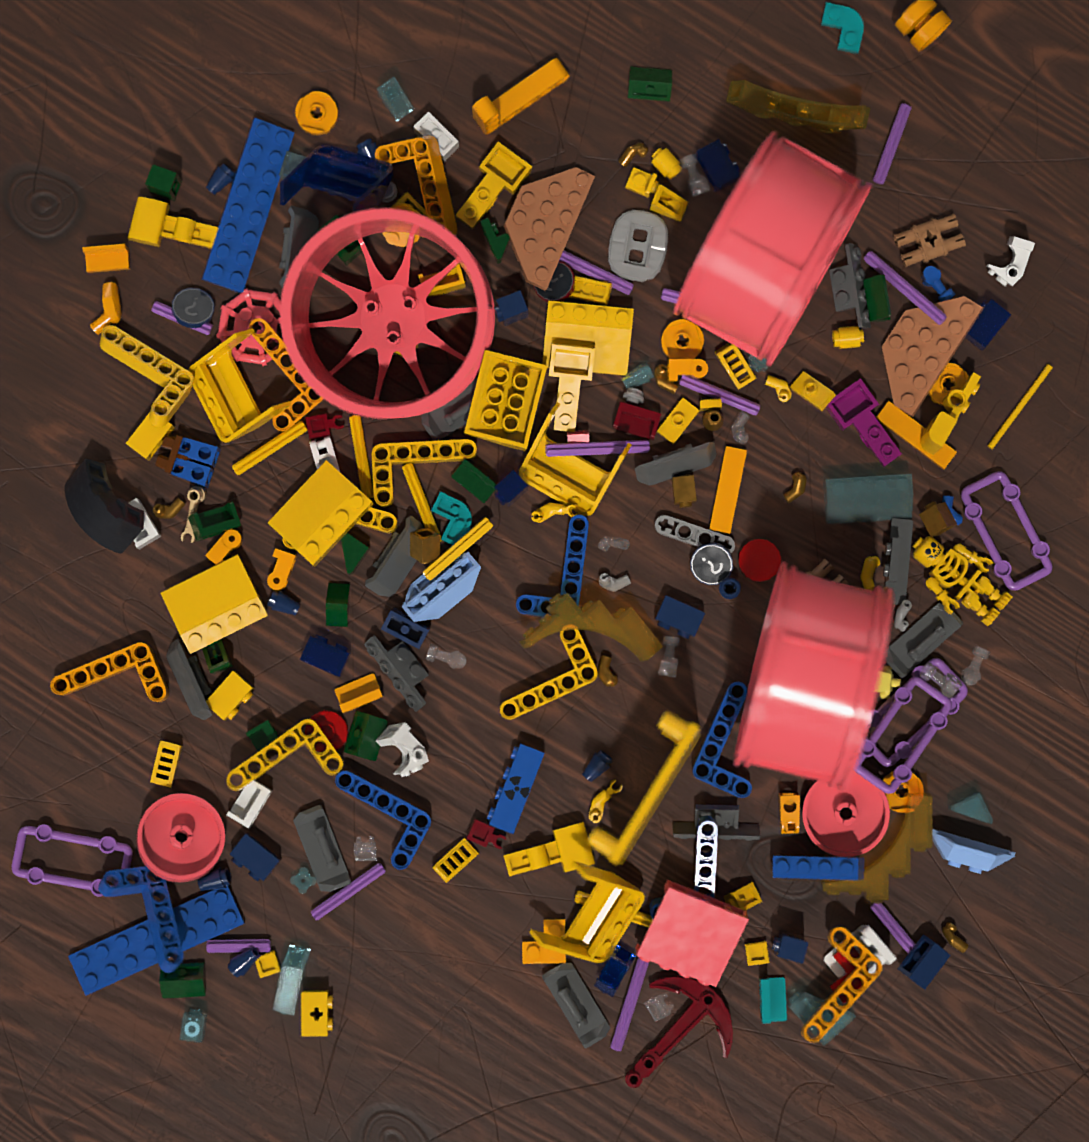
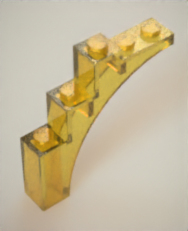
M746 80L731 81L726 102L760 118H778L793 126L809 125L826 134L841 133L842 130L866 129L871 109L865 105H838L801 99L763 88Z
M558 593L549 600L551 604L546 607L551 615H544L538 621L540 624L535 629L531 627L522 634L524 638L519 641L525 649L556 632L565 630L593 631L618 641L634 653L641 662L649 660L663 648L632 606L625 609L621 607L612 616L600 600L593 602L589 600L580 609L568 593L562 595Z
M908 793L906 814L896 838L878 859L864 868L863 880L822 879L823 892H827L828 895H839L840 892H848L850 895H861L862 891H865V897L867 900H870V903L880 904L883 903V900H889V874H892V877L902 878L905 877V874H910L911 848H914V851L925 852L927 848H932V795L930 793Z

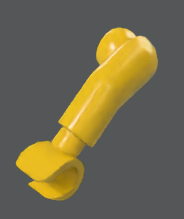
M548 503L533 511L531 519L534 522L541 523L555 514H568L570 517H573L575 515L572 513V508L578 505L565 506L564 504Z
M870 556L865 559L860 576L864 589L871 591L875 587L872 579L875 568L880 565V559L877 556Z
M616 779L610 782V787L607 790L604 789L593 798L589 811V819L593 823L601 821L605 802L611 798V795L622 790V784L618 789L612 788Z

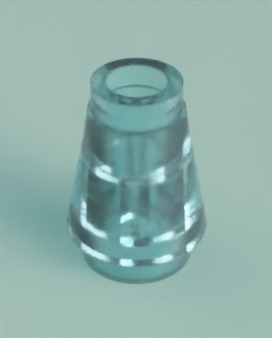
M646 362L643 365L640 363L623 377L622 381L628 389L649 383L655 376Z

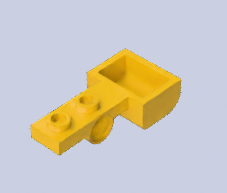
M500 142L496 143L479 166V170L486 176L456 214L459 220L474 229L483 215L490 210L504 188L514 195L532 170L530 164Z
M146 197L137 198L128 240L160 247L162 237L206 248L212 247L218 227L198 223L184 217L168 216L170 208L168 203Z
M552 343L549 376L559 377L557 402L560 403L555 414L554 430L575 432L581 380L592 381L594 347Z
M973 372L968 377L962 390H952L944 398L943 406L949 413L940 412L928 424L920 440V444L925 451L934 455L943 447L960 413L964 414L968 409L970 395H975L981 385L978 381L981 376ZM951 397L958 398V406L952 404Z
M584 822L552 830L555 839L553 842L503 855L508 875L513 876L561 862L563 872L576 870L572 865L573 861L589 866L596 864L591 845L587 843L589 838Z

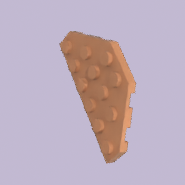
M575 167L523 185L519 189L505 221L504 228L510 237L513 251L521 265L523 276L527 283L544 291L547 290L595 176Z
M965 296L934 303L947 317L941 325H938L919 307L905 310L882 345L893 403L912 417L983 310L982 306Z

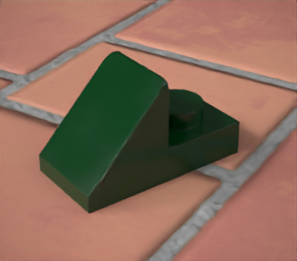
M486 218L480 221V226L495 260L499 264L505 255L510 237L507 233L496 237L499 232L495 223H490L489 219Z

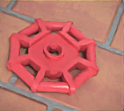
M246 288L227 304L222 305L220 308L221 316L218 334H216L217 339L224 342L233 334L248 330L250 322L256 318L264 319L277 334L278 325H281V319H276L270 312V309L274 305L280 313L281 300L276 292L267 293ZM252 299L267 301L265 307L253 305ZM246 300L248 305L246 308H243L238 314L233 311L234 308ZM229 316L235 318L234 328L227 331ZM258 322V325L262 326V328L257 330L256 334H261L264 332L265 327L263 323ZM252 335L241 342L242 345L238 350L234 347L231 351L236 363L241 361L267 366V363L272 360L267 353L265 354L264 349ZM270 338L266 345L276 342L278 345L271 350L274 351L278 348L279 343L276 339ZM246 348L259 350V355L246 354L245 350Z

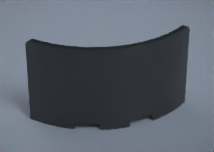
M85 458L65 483V497L69 510L75 521L89 537L103 547L122 554L144 529V511L130 505L121 497L117 498L112 492L113 487L106 473V464Z

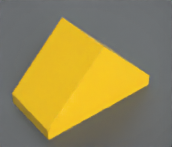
M659 184L650 210L681 221L688 201Z

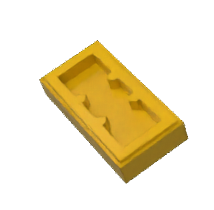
M575 276L574 292L569 298L607 306L613 286L611 283Z
M804 371L790 386L793 392L821 411L836 396L832 390Z
M682 398L656 432L674 445L700 410Z

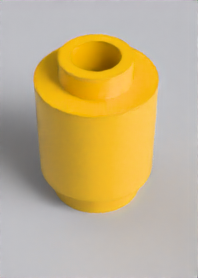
M659 148L651 156L653 158L651 163L664 177H668L670 180L682 170L678 159L667 148L664 150Z
M858 326L840 327L837 330H832L833 346L839 347V349L860 347V343L864 342L863 330H859Z

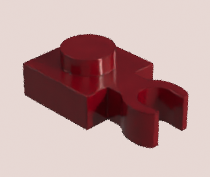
M327 414L305 417L309 439L330 436V429L342 430L344 425L337 426L335 424V421L342 419V416L336 415L329 420L327 419Z
M474 818L466 839L483 847H487L488 842H491L497 849H502V846L496 844V840L498 838L506 840V837L499 833L493 834L495 827Z

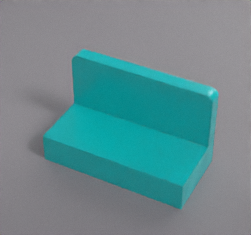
M759 978L762 1024L786 1021L785 978Z

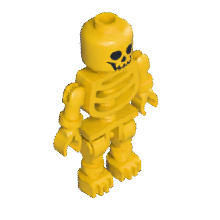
M927 536L924 539L920 537L913 544L912 547L915 548L913 557L924 567H933L929 572L930 578L926 580V586L937 595L935 598L938 601H942L944 609L948 614L953 613L949 605L953 604L955 609L960 608L956 600H959L966 594L961 603L966 608L976 611V615H981L983 617L981 622L988 627L998 617L1000 612L995 608H991L988 611L985 604L981 605L978 593L989 595L988 598L991 601L994 599V606L1000 611L1012 599L1008 592H1004L1001 595L999 593L1000 590L994 589L991 581L985 576H982L981 579L979 578L977 582L975 581L982 572L987 573L989 569L983 566V562H986L988 565L993 564L989 558L978 556L977 552L969 551L962 544H956L953 549L948 550L944 554V546L931 536ZM968 563H974L979 570L975 571L967 579L964 575L967 572ZM959 565H961L960 573L957 571ZM944 571H945V573H947V575H945V576H940V575H939V574H941V573L944 572ZM949 577H952V579H954V581L950 583L946 582L945 580ZM957 583L961 584L962 588L954 599L947 595V588Z

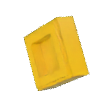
M706 399L699 402L700 411L721 410L722 400Z
M766 941L745 944L748 966L769 963Z
M275 950L260 955V958L255 961L260 978L281 972Z

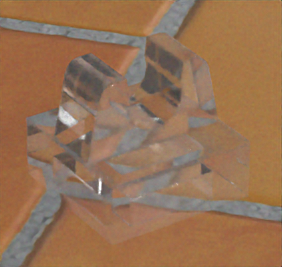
M361 836L357 837L356 843H354L355 861L377 860L376 843L373 836H369V842L366 843L361 842Z
M666 993L644 1002L655 1022L670 1015L671 1010L674 1008L673 1004L666 1005L664 1001L668 997Z

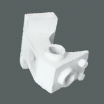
M1015 236L1009 237L1007 243L1013 252L1011 263L1003 268L987 264V267L990 269L988 273L991 276L996 274L997 277L995 279L1003 286L1007 284L1013 286L1023 276L1030 253L1035 245L1034 242ZM1010 269L1014 270L1013 276L1009 275Z
M405 722L389 725L375 740L381 747L393 745L402 752V763L393 773L394 775L401 774V777L411 775L410 770L411 773L423 769L422 764L429 762L425 748L409 732L411 728Z

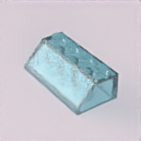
M912 474L826 479L823 482L826 524L886 521L893 518L912 519Z

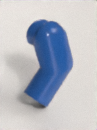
M943 496L942 503L946 502L957 526L960 525L963 517L952 508L954 497Z

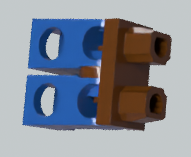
M178 435L176 437L165 436L162 447L171 450L170 456L168 458L159 455L155 465L165 470L164 472L169 475L208 488L214 470L210 467L194 463L193 460L215 468L221 449Z

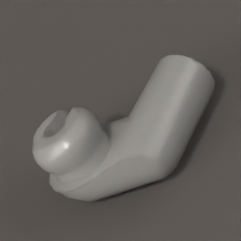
M607 573L599 576L600 586L612 592H616L631 584L627 574L618 579L609 576Z
M908 600L902 601L895 614L894 627L898 628L901 632H904L909 625L908 621L904 620L912 607L911 602Z

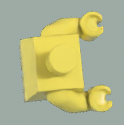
M883 666L877 687V692L880 693L881 699H889L893 687H901V679L893 678L894 674H892L890 666Z

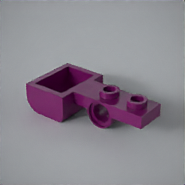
M860 378L836 395L826 406V409L842 431L853 424L863 443L871 449L882 466L885 467L902 453L871 412L879 403Z

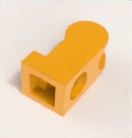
M701 359L667 360V382H677L678 376H691L694 379H700L708 372V364Z
M227 530L205 556L215 565L225 561L233 550L238 549L242 545V536L236 530Z
M275 548L273 557L278 559L274 571L268 576L267 583L270 588L279 591L287 586L297 556Z
M798 792L778 793L781 834H798L800 795Z

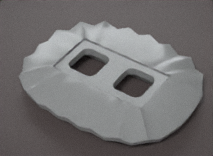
M631 210L623 213L616 220L609 240L608 262L611 270L620 278L631 281L644 282L653 279L661 271L667 252L668 229L664 220L654 213L642 210ZM635 229L647 231L648 234L645 242L633 240ZM631 250L643 252L644 255L641 263L629 261Z

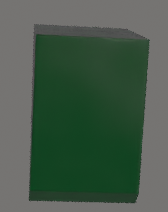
M346 533L341 542L347 574L351 575L356 571L370 548Z
M328 584L326 626L348 627L350 584Z
M222 639L202 648L210 674H217L234 666Z

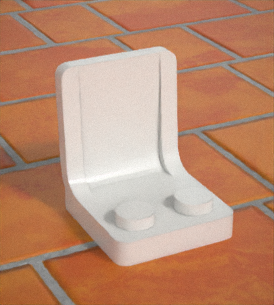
M861 925L851 933L879 959L882 965H890L896 960V957L868 925ZM853 946L856 949V951L860 954L859 948L857 946ZM833 948L824 956L823 960L833 973L840 978L846 972L832 956L837 952ZM869 961L867 967L868 972L871 974L876 970V964L873 961Z

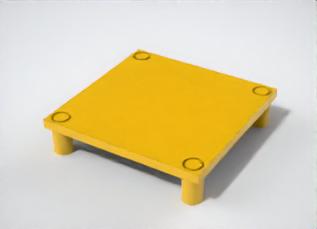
M668 711L663 716L658 727L663 730L661 733L663 736L678 746L621 840L596 827L587 842L610 857L609 860L619 865H623L701 737L698 726L693 723L688 724Z

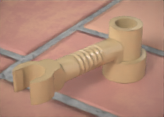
M197 485L190 488L187 494V498L190 501L188 517L192 513L197 512L198 504L204 501L207 496L206 490L202 486ZM193 492L198 494L197 499L193 496ZM188 519L185 530L181 534V541H184L185 535L189 533L192 536L191 543H193L196 539Z

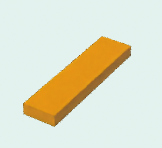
M890 401L886 403L876 417L880 423L943 470L957 453L946 443L934 455L925 451L920 444V440L926 428Z
M729 446L725 448L709 527L711 531L725 534L731 533L747 450Z

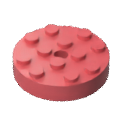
M854 771L851 781L844 792L837 790V785L831 788L828 787L827 782L817 780L805 796L802 816L807 834L820 849L839 857H854L870 851L881 841L888 828L890 810L885 793ZM849 807L852 810V816L849 819L841 818L840 811L842 808Z
M172 794L154 802L142 816L137 831V848L143 863L156 876L171 882H189L207 874L218 862L225 843L224 825L216 809L204 799L191 794ZM178 833H183L187 838L182 844L175 838V835Z

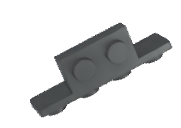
M848 243L845 244L848 265L829 270L835 308L837 312L856 308L859 328L868 329L871 328L863 282L865 280V273L860 263L861 251L856 244Z
M897 518L891 520L890 540L886 543L885 555H888L887 564H884L883 576L886 577L885 587L893 588V604L900 605L903 600H906L913 521Z
M375 635L372 636L364 644L370 656L374 657L380 665L382 672L391 679L395 689L404 696L408 706L417 712L426 704V701L414 686L429 676L403 641L387 652Z
M695 804L694 823L673 822L674 838H696L698 820L700 817L708 815L716 821L718 829L717 839H744L747 841L760 839L758 824H738L739 805ZM704 824L701 829L707 832L713 828V825Z

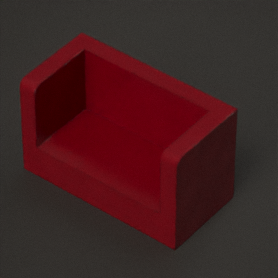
M620 402L613 429L654 441L661 413Z

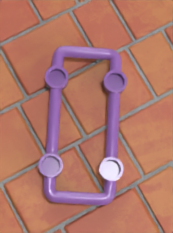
M997 471L963 488L961 498L965 505V517L974 522L995 563L993 566L994 574L1003 579L1008 589L1016 591L1049 575L1053 566L1048 557L1050 552L1049 545L1046 542L1040 541L1019 500V487L1011 484L1005 473ZM997 480H1000L1004 487L1002 490L1003 498L1012 503L1033 544L1031 548L1032 555L1040 559L1044 568L1016 582H1013L1010 576L1012 570L1010 563L1002 560L980 517L982 515L981 506L973 503L969 494Z
M932 658L924 666L915 667L911 674L912 677H919L927 681L930 677V671L936 666L953 683L959 692L954 697H949L952 702V709L948 715L957 713L959 703L965 699L968 693V689L961 679L939 658ZM893 695L877 710H872L867 730L870 727H877L883 715L894 702ZM929 721L906 742L897 743L894 753L889 758L877 747L873 756L886 767L893 766L900 759L908 758L913 751L912 747L921 740L929 728Z
M919 677L910 678L904 687L894 692V702L868 740L863 741L854 770L887 794L894 793L901 783L910 780L912 776L911 768L936 731L946 727L948 722L947 715L952 709V702L946 695ZM917 685L944 706L940 712L930 716L929 728L904 765L894 769V779L888 785L862 767L861 764L865 758L875 754L876 742L899 708L911 701V691Z
M47 824L38 827L24 826L18 832L12 861V872L15 876L26 878L33 885L48 882L91 890L95 896H103L98 890L101 879L91 882L47 874L39 867H34L30 870L21 869L20 865L26 835H34L41 842L55 839L99 847L106 854L114 851L124 852L121 869L130 868L133 851L128 844L117 842L111 836L98 839L55 831Z

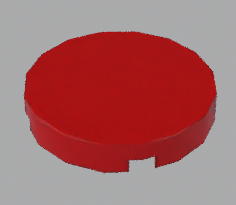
M756 539L743 546L739 553L738 564L740 571L745 577L752 581L763 582L777 574L781 564V556L773 543L764 539Z
M327 710L311 716L310 719L318 725L334 749L337 751L342 748L348 736L347 724L343 717L336 712ZM307 724L305 735H311L313 727ZM317 742L314 744V749L317 752L323 753L326 750V746L323 742Z

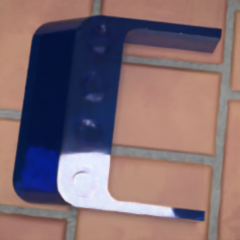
M320 145L280 182V205L284 206L303 187H310L311 189H318L331 195L356 201L353 204V213L376 209L383 201L393 177V166L390 163L331 145Z

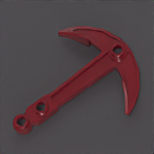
M678 976L665 977L649 983L650 988L665 989L677 994L682 992L692 999L693 1002L653 1048H649L635 1063V1068L626 1073L625 1082L629 1087H639L643 1078H647L662 1063L663 1057L706 1015H709L717 1025L716 1030L722 1043L723 1057H728L733 1041L731 1017L722 998L716 991L693 978ZM706 996L712 997L710 1004L704 1002ZM646 1060H651L653 1065L646 1067L644 1063ZM637 1076L638 1081L632 1083L630 1082V1077Z

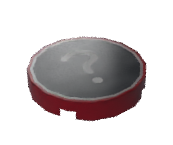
M559 261L547 290L544 291L534 285L533 287L537 295L545 302H563L574 292L576 279L572 269L564 262Z

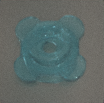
M301 868L296 876L291 877L290 882L297 886L299 893L304 894L311 885L316 884V878L308 873L307 868Z

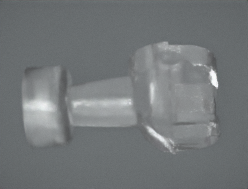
M696 154L682 158L680 160L683 168H687L690 179H687L692 195L697 196L710 191L707 179L700 175L696 167L698 163Z
M663 636L662 644L666 645L664 658L659 665V676L676 677L678 659L675 658V647L679 646L680 638Z
M430 644L426 656L427 661L434 662L436 658L448 663L454 670L455 668H463L467 662L466 657L460 651L452 653L440 651L438 646Z
M976 645L974 646L972 654L975 656L969 667L961 672V681L965 685H975L978 680H981L979 670L983 659H988L990 651Z
M930 662L923 667L920 673V677L924 680L932 679L941 687L942 694L948 698H952L962 686L961 681L954 675L947 673L944 676L936 672V666Z

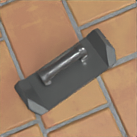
M290 206L288 209L291 215L290 228H284L283 230L284 241L279 269H283L285 272L279 281L281 288H284L288 272L295 258L311 238L318 233V218L308 210L295 206Z
M478 377L455 399L438 409L421 415L422 425L433 441H440L467 423Z
M708 442L696 447H692L690 443L686 447L661 455L652 456L653 461L635 468L637 480L646 485H654L672 479V477H678L708 467L716 457L715 443Z
M409 516L406 518V527L401 535L397 532L393 533L392 539L377 562L375 561L372 565L378 570L373 577L365 580V586L377 595L387 597L394 595L417 561L410 556V532L424 529L425 526L414 517Z
M938 603L886 649L884 656L886 662L900 678H904L963 625L962 620L954 612L948 614L943 604Z
M176 639L170 644L166 658L191 714L206 720L212 716V712L204 697L213 692L207 685L197 662V657L193 656L187 659L179 639Z
M322 805L300 812L293 821L320 891L331 892L351 883L350 875Z
M562 963L542 975L544 982L550 989L584 1048H588L606 1037L610 1026L572 963Z

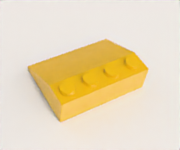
M548 301L542 364L547 365V368L550 369L552 343L594 347L595 355L592 373L627 376L634 309Z
M485 350L464 433L506 447L526 451L547 365Z
M326 460L270 519L268 524L315 567L374 504Z
M238 554L160 592L190 654L268 616L267 609Z

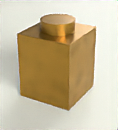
M694 475L672 477L674 505L679 504V508L692 507V503L697 501Z
M936 501L924 507V512L919 514L931 537L941 535L957 525L946 502L938 504Z
M429 528L410 532V556L422 564H428L432 560H436L440 556V534Z

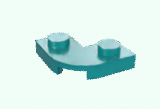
M826 2L821 25L842 29L837 50L858 54L864 29L861 16L852 8Z
M440 492L431 512L450 520L441 540L453 545L470 530L472 517L469 509L463 502Z

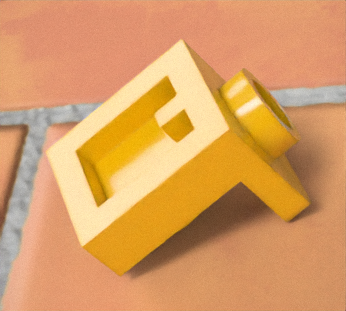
M634 167L625 188L649 198L650 193L655 194L659 182L656 181L657 174L653 173L651 175Z
M753 882L723 896L725 903L745 911L762 902Z

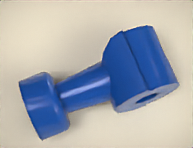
M928 266L921 274L922 284L927 287H933L940 295L938 297L939 302L953 298L956 294L952 289L946 290L940 280V270H937L934 266Z

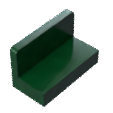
M630 67L628 98L670 101L672 70Z
M880 274L863 280L870 322L891 320L885 275Z
M463 459L461 461L462 464L453 473L451 478L485 504L498 486L466 459Z
M356 711L344 752L376 761L380 745L375 740L386 729L388 720Z
M204 963L180 964L171 973H166L160 969L159 983L162 998L205 996Z

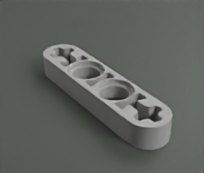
M662 515L655 521V530L663 536L699 547L702 545L699 542L700 534L707 533L711 537V542H714L715 536L719 537L717 542L729 541L728 545L731 546V549L728 550L730 553L735 549L734 540L729 536L667 515ZM664 519L668 520L667 524L670 526H674V522L678 523L675 535L670 534L672 529L669 528L662 531L658 523L663 522ZM687 526L690 529L691 534L688 538L680 537L678 533L680 527Z

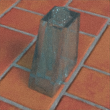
M289 945L281 967L273 1006L274 1011L284 1015L295 1014L311 949Z
M797 991L788 999L790 1003L787 1006L805 1024L826 1000L805 991L801 993ZM830 1010L823 1011V1021L829 1022L832 1019V1012ZM847 1010L819 1041L825 1046L856 1015ZM810 1026L808 1029L816 1037L818 1033L817 1028Z

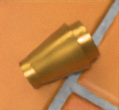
M709 410L703 415L702 422L706 429L716 431L722 427L724 418L719 411ZM716 415L718 420L712 421L710 417Z

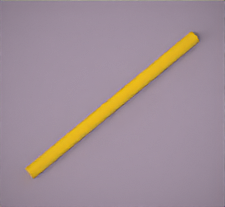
M1047 364L988 444L990 449L993 450L1052 370V366Z

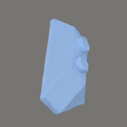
M466 552L455 559L434 579L428 580L424 574L421 575L410 585L402 608L414 622L439 619L473 591L481 566L469 552Z
M932 828L928 830L942 858L949 860L947 865L960 868L961 864L969 866L968 871L981 874L982 870L990 871L1015 857L1016 852Z

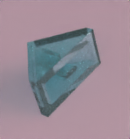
M394 76L376 88L378 97L396 121L414 110Z
M980 792L961 799L948 807V810L987 824L993 823V818Z

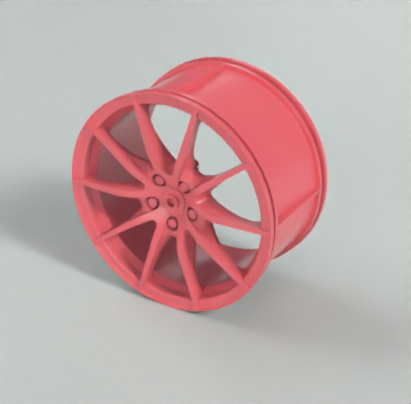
M773 131L766 139L733 192L700 252L673 311L677 316L682 312L683 318L694 322L757 357L760 361L763 358L767 359L765 365L769 367L773 365L793 332L872 188V184L869 182L865 186L861 185V179L852 176L786 138L781 137L778 139L779 133Z
M371 209L356 212L334 221L313 236L295 258L284 283L281 296L280 319L283 339L291 361L301 377L318 395L329 403L353 414L374 418H407L422 415L444 406L460 395L473 382L480 371L484 351H490L495 329V306L491 287L483 268L471 251L452 233L438 223L416 213L397 209ZM382 232L409 233L402 265L392 280H386L379 272L363 237ZM415 235H419L443 247L455 260L438 274L412 288L409 286L410 261ZM358 240L366 259L372 286L369 292L341 283L322 272L328 262L340 250ZM460 264L471 281L478 307L446 309L428 305L426 299L432 289ZM318 277L324 278L347 293L357 304V311L342 319L309 323L310 300ZM478 312L476 335L468 357L451 348L427 328V323L433 320L457 314ZM345 327L361 329V336L344 359L331 371H328L315 350L310 328ZM419 343L438 347L464 361L457 374L443 387L431 394L418 364L416 346ZM369 348L377 350L379 373L374 399L358 395L333 377L358 354ZM394 352H400L410 366L425 393L424 397L404 402L379 401L384 379Z
M785 562L780 564L768 603L748 684L733 765L739 766L740 762H743L744 767H749L750 764L824 781L831 788L837 785V790L844 792L847 789L861 752L880 679L891 623L893 588L885 587L882 591L881 586H875L873 591L799 572L797 567L793 565L788 569Z

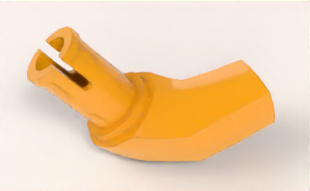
M113 282L103 284L102 302L104 313L90 324V327L97 335L102 332L104 327L112 323L118 324L121 320L118 286Z

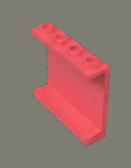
M667 880L664 886L665 895L641 945L637 943L635 946L636 954L642 961H652L665 970L672 969L685 978L692 977L703 985L716 987L749 920L747 911Z

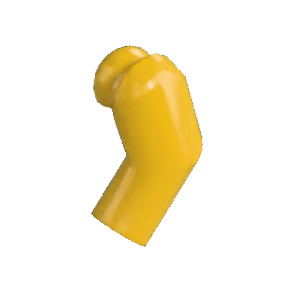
M768 375L765 385L775 388L779 400L787 402L791 398V390L787 381Z

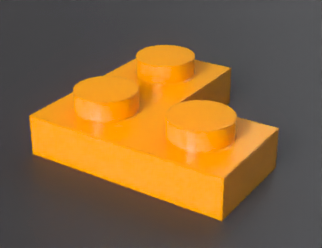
M543 919L544 933L557 937L565 935V919ZM522 941V964L566 963V954L542 948L537 941Z

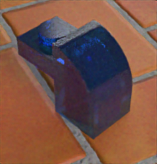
M616 945L600 971L594 986L613 997L623 977L631 967L635 955Z

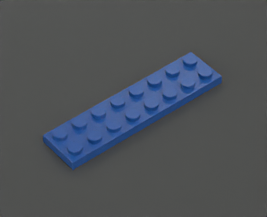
M253 118L201 280L238 293L244 291L294 132Z
M227 885V888L212 890L173 908L182 951L245 924L229 885ZM158 916L160 921L165 922L163 917ZM148 920L68 956L85 996L158 963ZM162 936L166 942H170L167 937Z

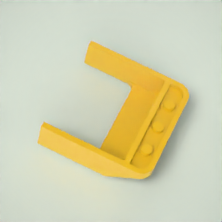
M253 328L233 334L188 369L194 377L192 386L219 439L225 443L234 441L261 427L292 405L288 401L272 406L262 414L260 413L231 354L235 346L255 332Z
M557 402L548 414L519 470V476L525 483L565 506L577 504L578 506L573 507L572 510L583 516H590L599 505L632 444H627L611 472L604 471L578 455L546 456V445L556 444V442L546 436V431L560 406V403Z
M573 861V867L582 877L597 882L596 886L564 936L557 937L533 929L529 933L542 948L594 963H603L610 957L642 906L645 896L639 888L614 873Z

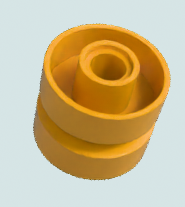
M934 0L914 1L903 11L902 16L894 25L904 36L913 30L916 31L910 43L918 52L930 45L952 22L943 10L934 16L930 15L937 6Z

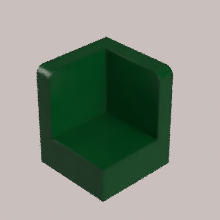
M270 720L246 732L247 737L250 738L257 751L262 750L279 738Z

